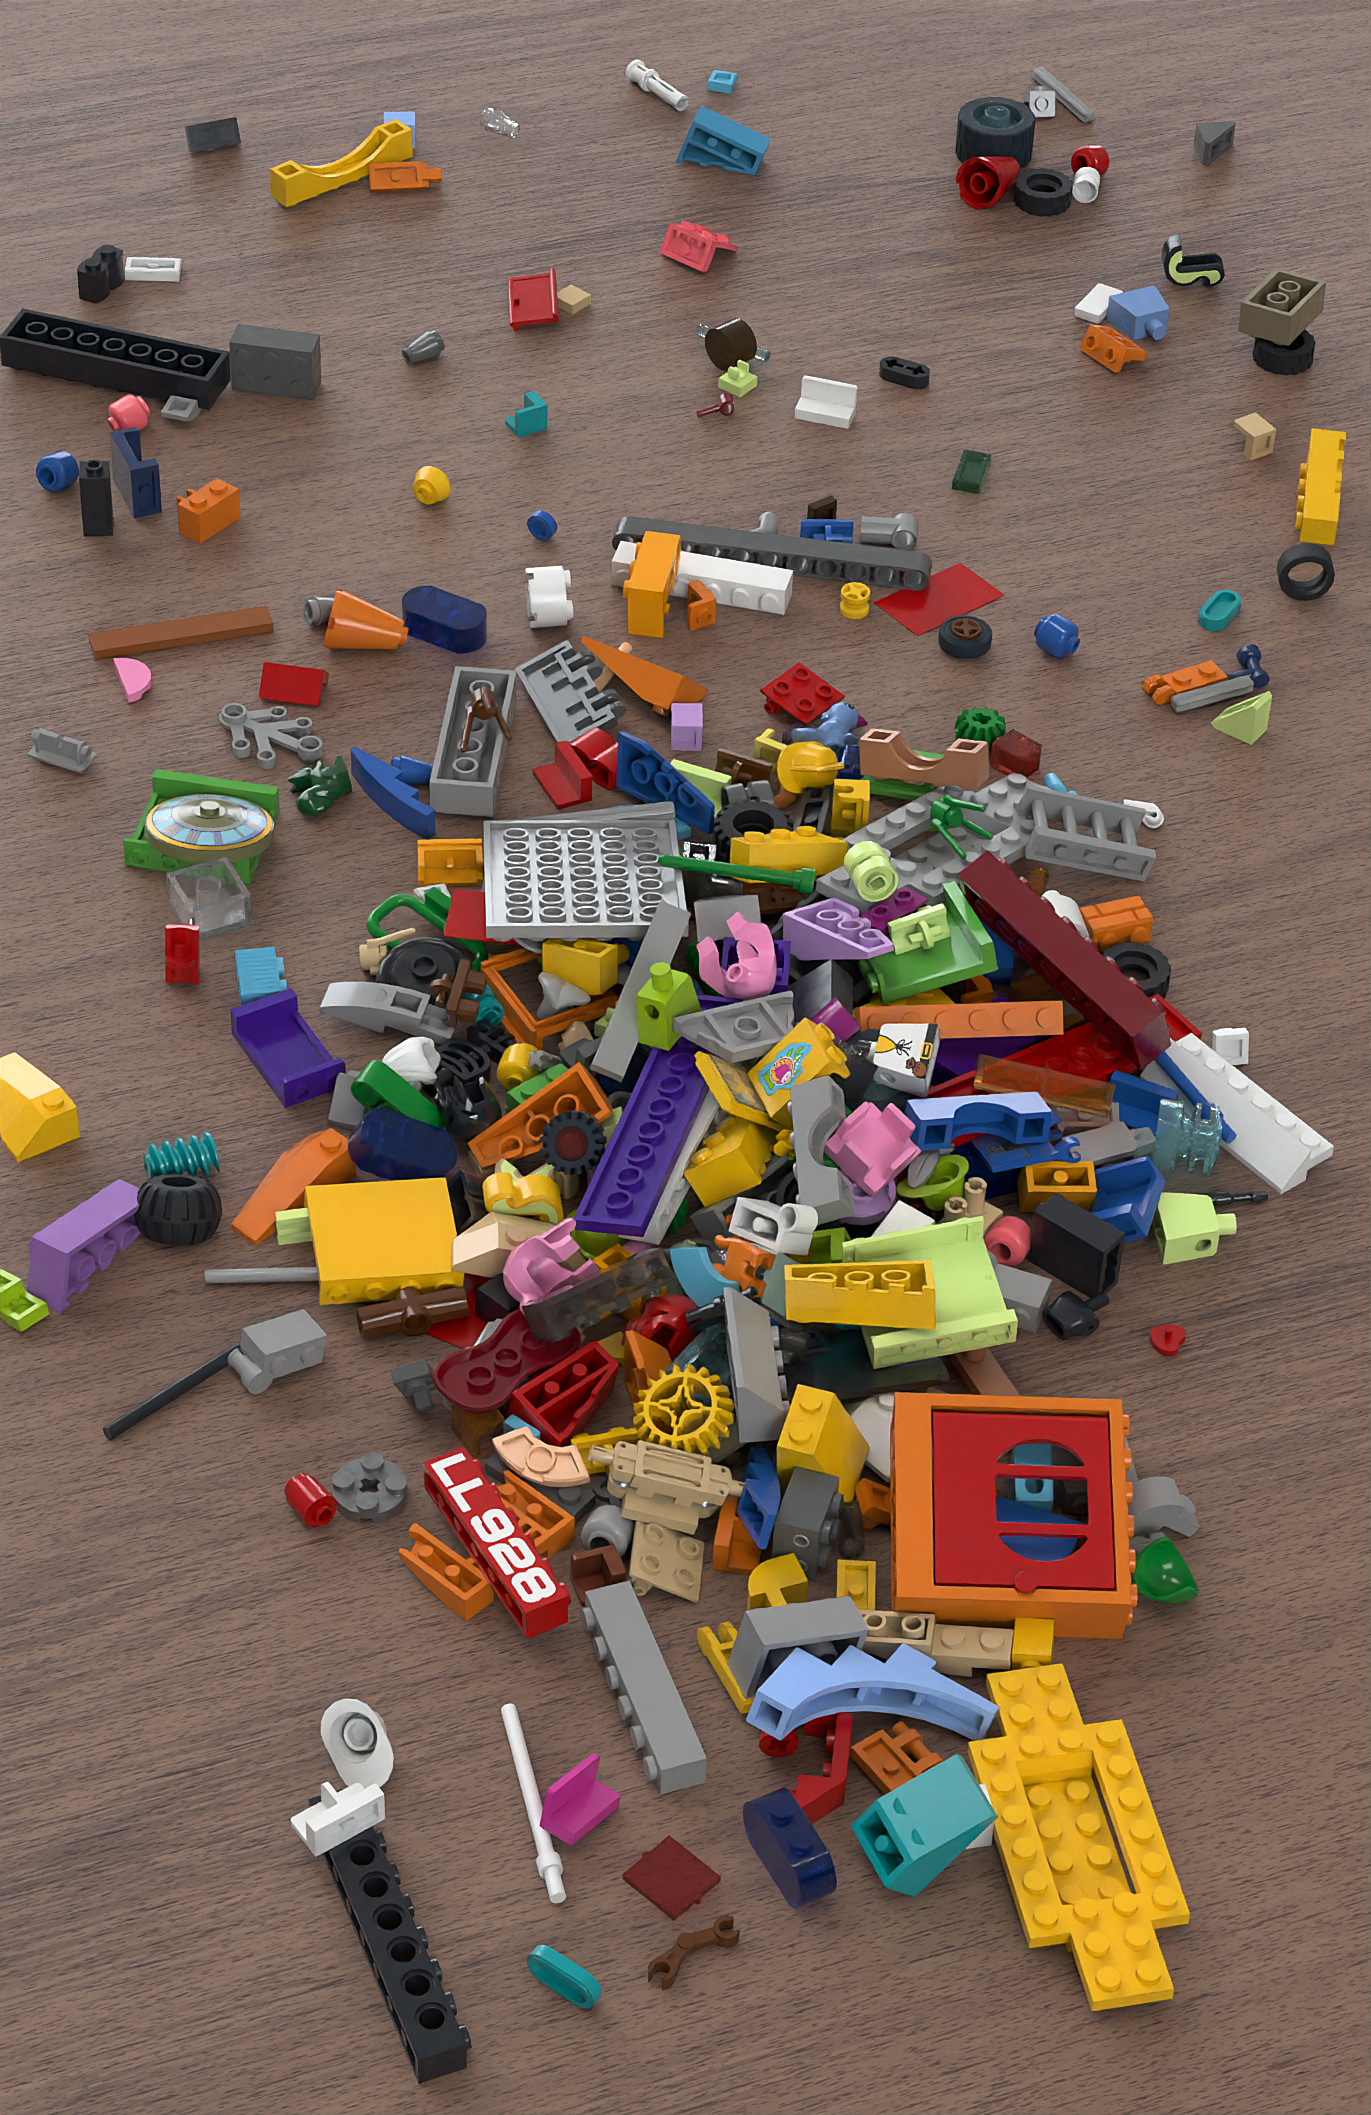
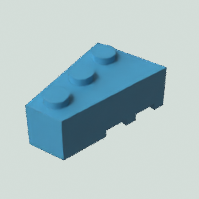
M701 105L691 124L676 162L684 163L687 160L698 162L699 166L707 167L710 164L721 166L723 170L755 175L772 139Z

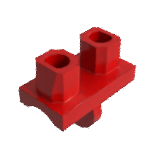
M189 923L166 924L165 983L185 982L192 985L199 984L200 926Z

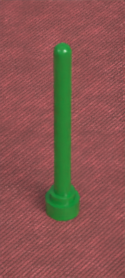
M662 854L658 858V863L662 867L793 885V889L799 890V893L811 895L815 878V869L802 867V870L795 869L794 873Z

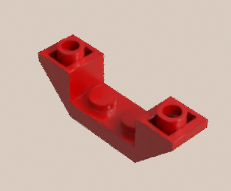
M839 1712L822 1716L804 1723L803 1735L825 1737V1753L833 1754L832 1762L824 1761L822 1777L798 1774L796 1790L788 1789L786 1814L794 1815L792 1831H803L844 1804L853 1715L850 1712Z

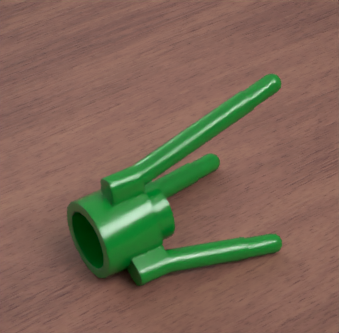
M947 794L932 804L930 809L932 821L930 825L941 833L961 859H966V854L946 828H956L961 824L976 834L992 840V834L963 818V812L961 811V808L984 812L986 808L983 805L955 799Z

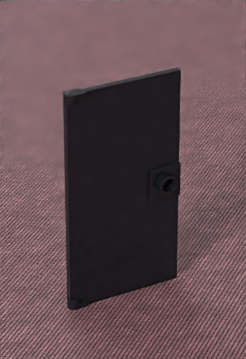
M861 1329L827 1334L824 1331L806 1330L798 1335L789 1336V1339L779 1340L780 1348H774V1351H782L783 1373H778V1376L785 1375L787 1398H782V1401L789 1400L790 1406L798 1384L835 1393L839 1400L950 1384L948 1371L943 1365L940 1356L873 1369ZM727 1348L689 1353L690 1363L695 1367L696 1373L704 1366L708 1369L710 1376L718 1375L722 1381L721 1385L728 1387L730 1392L729 1398L734 1403ZM701 1394L704 1406L712 1407V1401Z

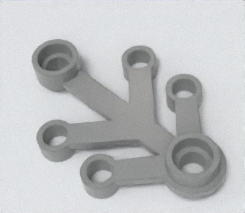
M230 703L225 705L219 714L220 725L231 731L233 756L245 758L250 755V741L245 739L244 730L254 733L258 748L257 765L262 769H271L276 765V753L271 750L269 740L298 752V756L307 764L316 763L323 755L322 740L316 736H309L313 732L312 720L308 717L287 720V710L282 706L246 711L244 705ZM269 720L270 723H259L256 721ZM294 731L297 736L302 738L298 740L282 732Z

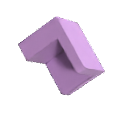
M672 703L671 750L702 751V703Z

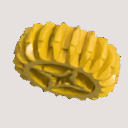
M690 1363L684 1372H681L679 1366L674 1364L673 1373L669 1375L660 1369V1379L656 1382L648 1378L647 1385L649 1390H639L638 1396L641 1402L634 1403L633 1409L636 1416L633 1417V1423L636 1429H638L637 1435L639 1439L694 1454L701 1453L702 1456L708 1457L709 1452L707 1448L712 1446L720 1449L721 1443L718 1437L729 1438L730 1432L727 1426L734 1424V1417L731 1413L734 1410V1403L729 1398L730 1392L728 1387L721 1385L722 1381L718 1375L710 1376L708 1369L704 1366L696 1373L695 1367ZM694 1393H699L712 1401V1407H706L703 1403L696 1402ZM656 1420L664 1421L665 1425H671L673 1435L660 1431L656 1427Z

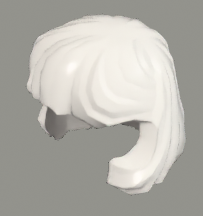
M422 1036L406 1039L391 1049L384 1056L382 1062L420 1092V1082L426 1085L436 1082L437 1076L434 1072L439 1066L441 1058L434 1048V1041Z

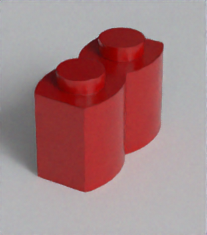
M592 728L569 743L592 775V780L606 790L616 788L618 742H615L609 733L599 728Z

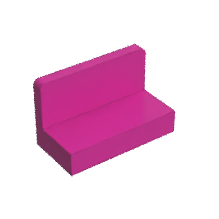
M595 1753L590 1754L549 1787L546 1792L539 1826L570 1846L574 1845L619 1807L621 1795L596 1780L600 1756Z

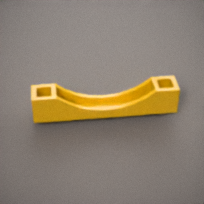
M395 119L375 127L371 134L355 150L335 162L320 166H307L290 160L270 168L271 197L285 207L295 206L299 202L317 197L319 194L337 189L339 186L357 181L369 175L368 164L402 162L412 158V129Z

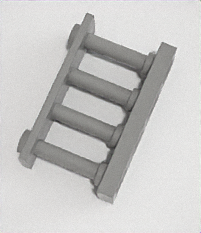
M1030 785L1026 786L1016 808L1017 813L1030 815L1034 818L1035 828L1024 849L1027 859L1145 882L1157 858L1154 849L1137 845L1135 835L1146 814L1144 808ZM1047 819L1063 822L1065 832L1049 829ZM1077 825L1093 828L1094 837L1079 835ZM1106 831L1122 834L1124 843L1109 841Z

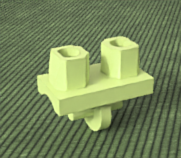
M943 904L933 907L927 905L919 908L916 913L888 922L890 939L894 944L893 952L899 955L922 946L927 950L934 947V942L950 937L951 932L946 919V907Z

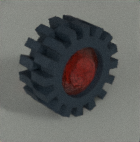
M572 1110L553 1117L549 1120V1124L543 1128L544 1134L540 1137V1143H543V1148L540 1150L541 1154H545L547 1158L545 1162L555 1167L553 1170L558 1173L564 1172V1175H578L593 1169L594 1166L600 1163L601 1157L606 1150L604 1146L607 1143V1136L604 1137L603 1131L605 1129L603 1125L600 1126L597 1123L598 1119L596 1117H591L584 1111Z

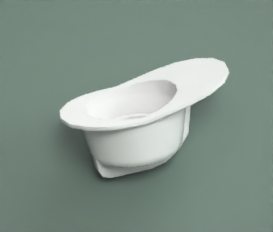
M345 1698L334 1702L325 1711L321 1720V1736L339 1775L348 1786L360 1783L365 1789L376 1783L380 1788L388 1781L393 1770L394 1761L392 1747L387 1737V1729L383 1719L367 1704L357 1699Z

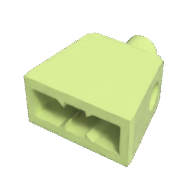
M1162 1192L1152 1220L1163 1264L1213 1256L1217 1253L1219 1236L1236 1234L1237 1228L1234 1213L1216 1214L1211 1197L1198 1194Z

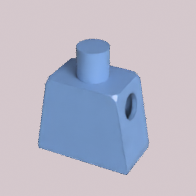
M1155 286L1109 296L1107 320L1130 338L1140 339L1152 336L1155 340H1160L1166 335L1169 307Z

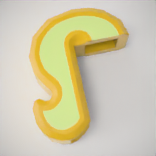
M501 1172L492 1174L483 1182L484 1201L488 1213L494 1211L514 1216L534 1215V1220L554 1224L563 1222L564 1215L559 1185L550 1177L528 1175L513 1182L510 1173Z

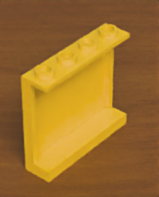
M446 1177L305 1186L304 1208H307L320 1285L319 1305L393 1300L398 1292L407 1288L419 1289L422 1294L463 1286L464 1272L451 1270L452 1242L457 1237Z

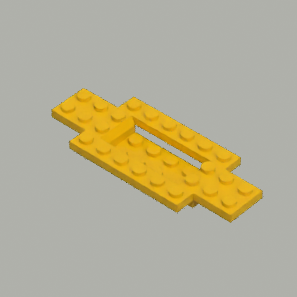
M1063 1663L987 1674L986 1687L991 1702L1000 1707L996 1718L1003 1737L968 1742L967 1752L978 1784L986 1785L992 1807L998 1815L994 1822L993 1835L1029 1949L1065 1943L1067 1951L1073 1952L1091 2011L1172 1999L1174 1987L1154 1929L1188 1924L1190 1912L1122 1719L1084 1725ZM1093 1768L1136 1894L1131 1893L1091 1776Z

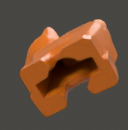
M717 1235L714 1238L715 1244L720 1249L728 1251L725 1265L712 1263L716 1271L728 1280L739 1282V1291L746 1290L751 1286L755 1287L758 1294L753 1297L762 1298L766 1283L755 1278V1273L759 1266L767 1270L772 1269L776 1255L759 1249L756 1245L747 1241Z

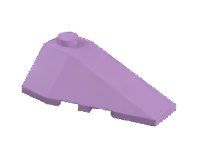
M835 897L783 913V941H791L790 954L797 956L799 960L869 959L894 951V944L880 930L871 929V922L867 918H860L859 910L855 906Z

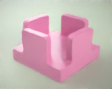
M867 1101L842 1122L838 1131L826 1142L824 1152L871 1198L919 1156L921 1150L910 1140V1136L916 1126L893 1103H890L882 1113L872 1102L868 1103Z

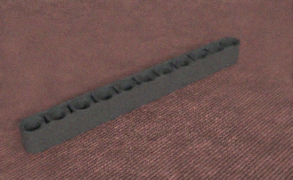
M625 516L618 521L612 539V546L617 550L620 541L642 543L645 531L681 535V551L793 570V576L847 583L857 582L865 585L915 591L923 590L928 586L932 569L931 558L921 552Z

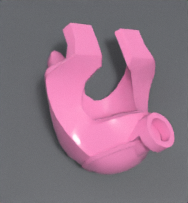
M736 912L726 922L735 940H739L736 947L739 954V963L731 965L725 971L719 965V952L712 937L707 936L696 945L699 952L700 978L725 997L741 998L743 1001L768 996L774 988L777 974L776 954L770 930L765 923L747 922L740 912Z
M566 1218L547 1232L533 1236L521 1243L510 1253L503 1269L504 1285L508 1293L520 1303V1310L524 1316L534 1317L539 1314L543 1307L542 1303L547 1302L551 1295L570 1290H585L593 1278L601 1272L591 1259L575 1272L566 1270L555 1262L565 1261L580 1248L570 1236V1232L576 1226V1220Z

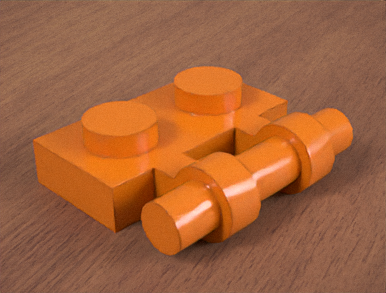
M903 1721L893 1726L891 1732L895 1736L894 1739L881 1729L851 1746L850 1757L884 1794L891 1792L944 1761L938 1753H932L923 1744L924 1738L916 1729H909ZM912 1754L917 1759V1762L914 1763L907 1755Z

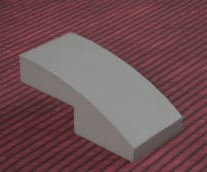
M171 395L161 411V417L189 422L198 416L202 408H198L197 400Z

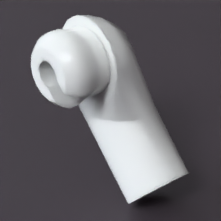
M1124 799V805L1144 808L1146 810L1142 822L1147 827L1157 828L1163 823L1164 816L1154 803Z

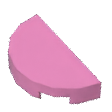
M113 658L114 669L128 703L141 699L142 694L152 687L151 671L144 663L135 659Z

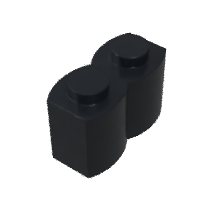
M102 245L93 253L91 258L85 259L78 266L79 299L95 304L99 303L109 296L111 290L120 287L124 283L125 271L122 249L116 248L113 245Z
M462 1169L447 1184L458 1235L489 1214L485 1207L482 1188L486 1178Z

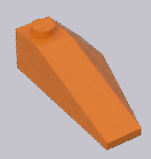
M582 636L581 642L643 700L652 704L651 710L660 715L669 717L672 703H697L708 691V689L680 674Z

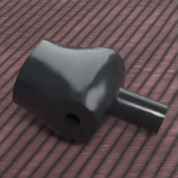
M1066 1291L1044 1309L1042 1314L1043 1320L1048 1328L1061 1340H1066L1073 1336H1088L1098 1328L1100 1323L1094 1312L1108 1305L1109 1298L1106 1293L1100 1292L1083 1301L1073 1292Z

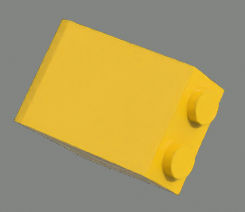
M798 1384L777 1444V1475L780 1482V1494L785 1495L795 1466L839 1477L838 1493L844 1494L841 1510L849 1512L856 1493L854 1486L860 1480L869 1453V1444L835 1393Z

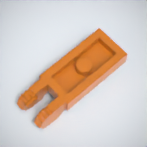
M1212 660L1162 676L1158 674L1144 680L1141 687L1146 694L1152 695L1153 693L1152 698L1156 705L1170 703L1173 695L1227 681L1228 676Z

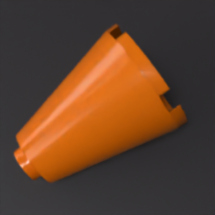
M337 589L323 647L329 649L397 650L398 644L405 645L409 628L403 627L404 620L345 590Z

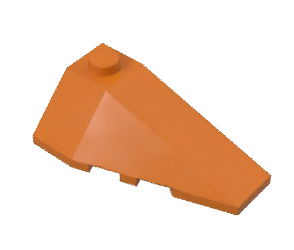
M578 1062L467 1144L484 1170L495 1167L496 1163L502 1158L510 1162L540 1151L543 1148V1143H540V1137L544 1134L542 1130L553 1117L572 1110L584 1111L589 1116L596 1117L598 1119L597 1123L600 1124L613 1114L611 1103L597 1080ZM569 1129L562 1135L561 1143L582 1136L583 1133L576 1129Z
M332 1128L311 1134L302 1139L280 1156L231 1223V1229L253 1245L257 1246L276 1232L275 1212L304 1208L305 1186L344 1184L357 1174L356 1144Z
M630 1330L625 1331L624 1383L634 1408V1403L641 1402L638 1396L639 1390H649L647 1385L648 1378L657 1382L660 1379V1369L669 1375L673 1373L674 1364L679 1365L677 1362L672 1363L667 1348ZM656 1420V1427L660 1431L673 1435L671 1425H665L664 1421Z

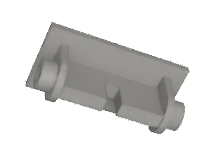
M44 728L33 730L31 741L35 742V745L27 753V757L78 773H83L98 756L97 753L92 752V747L88 746L87 742L66 736L60 742L59 734L47 731Z

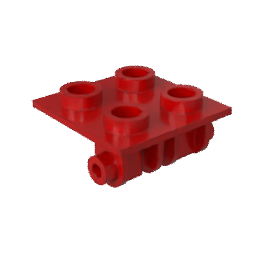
M800 662L760 689V692L767 697L764 705L767 713L778 714L784 709L805 726L845 698L842 693Z

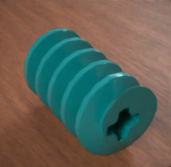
M209 1132L202 1133L200 1142L195 1135L188 1136L187 1146L181 1137L174 1140L173 1148L167 1140L161 1141L160 1151L153 1143L148 1144L146 1155L143 1153L147 1180L165 1174L183 1175V1171H187L191 1176H196L197 1168H201L206 1177L210 1174L211 1165H214L220 1173L217 1147Z

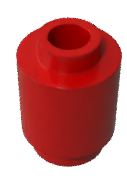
M305 1473L295 1475L285 1486L284 1493L287 1503L309 1527H319L333 1519L337 1510V1501L314 1476H308Z

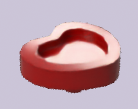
M1174 1324L1159 1325L1151 1329L1150 1343L1158 1353L1165 1356H1175L1178 1353L1179 1346L1185 1342L1186 1331Z

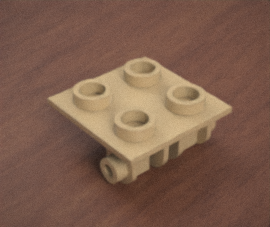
M635 1520L629 1581L636 1596L645 1595L652 1586L698 1603L704 1542L675 1530L661 1527L656 1523L648 1524Z

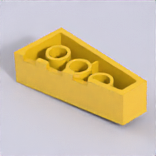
M1314 428L1311 430L1307 461L1300 464L1295 529L1300 530L1299 541L1334 545L1339 516L1346 432Z

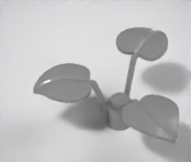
M527 938L513 939L524 948L542 954V943L550 938H546L543 941H530ZM625 963L618 965V983L625 985L632 967ZM541 972L538 976L543 987L542 994L544 995L536 1012L540 1019L543 1020L566 1012L568 1008H573L574 1005L589 1004L590 996L579 986L568 983L557 975L547 972Z

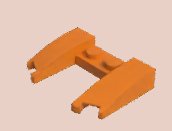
M509 1470L504 1471L506 1484L497 1486L503 1504L506 1508L511 1507L514 1510L519 1527L523 1533L528 1532L532 1536L537 1553L539 1555L543 1554L549 1559L575 1539V1517ZM417 1523L411 1525L409 1537L416 1540L411 1552L400 1548L399 1558L446 1606L467 1622L494 1601V1590L471 1557L465 1560Z

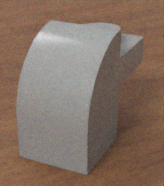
M1159 1476L1149 1477L1132 1484L1133 1496L1132 1503L1128 1504V1515L1134 1516L1133 1537L1144 1535L1145 1538H1148L1147 1534L1158 1532L1163 1526L1189 1537L1200 1529L1195 1516L1196 1509L1194 1504L1185 1495H1180L1174 1479Z

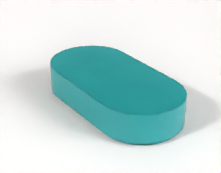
M1219 590L1215 592L1199 611V625L1210 631H1220L1226 628L1240 611L1242 601L1240 595L1232 590Z
M538 1945L528 1955L526 1961L532 1975L573 2004L581 2008H591L602 1996L601 1986L593 1975L546 1945Z

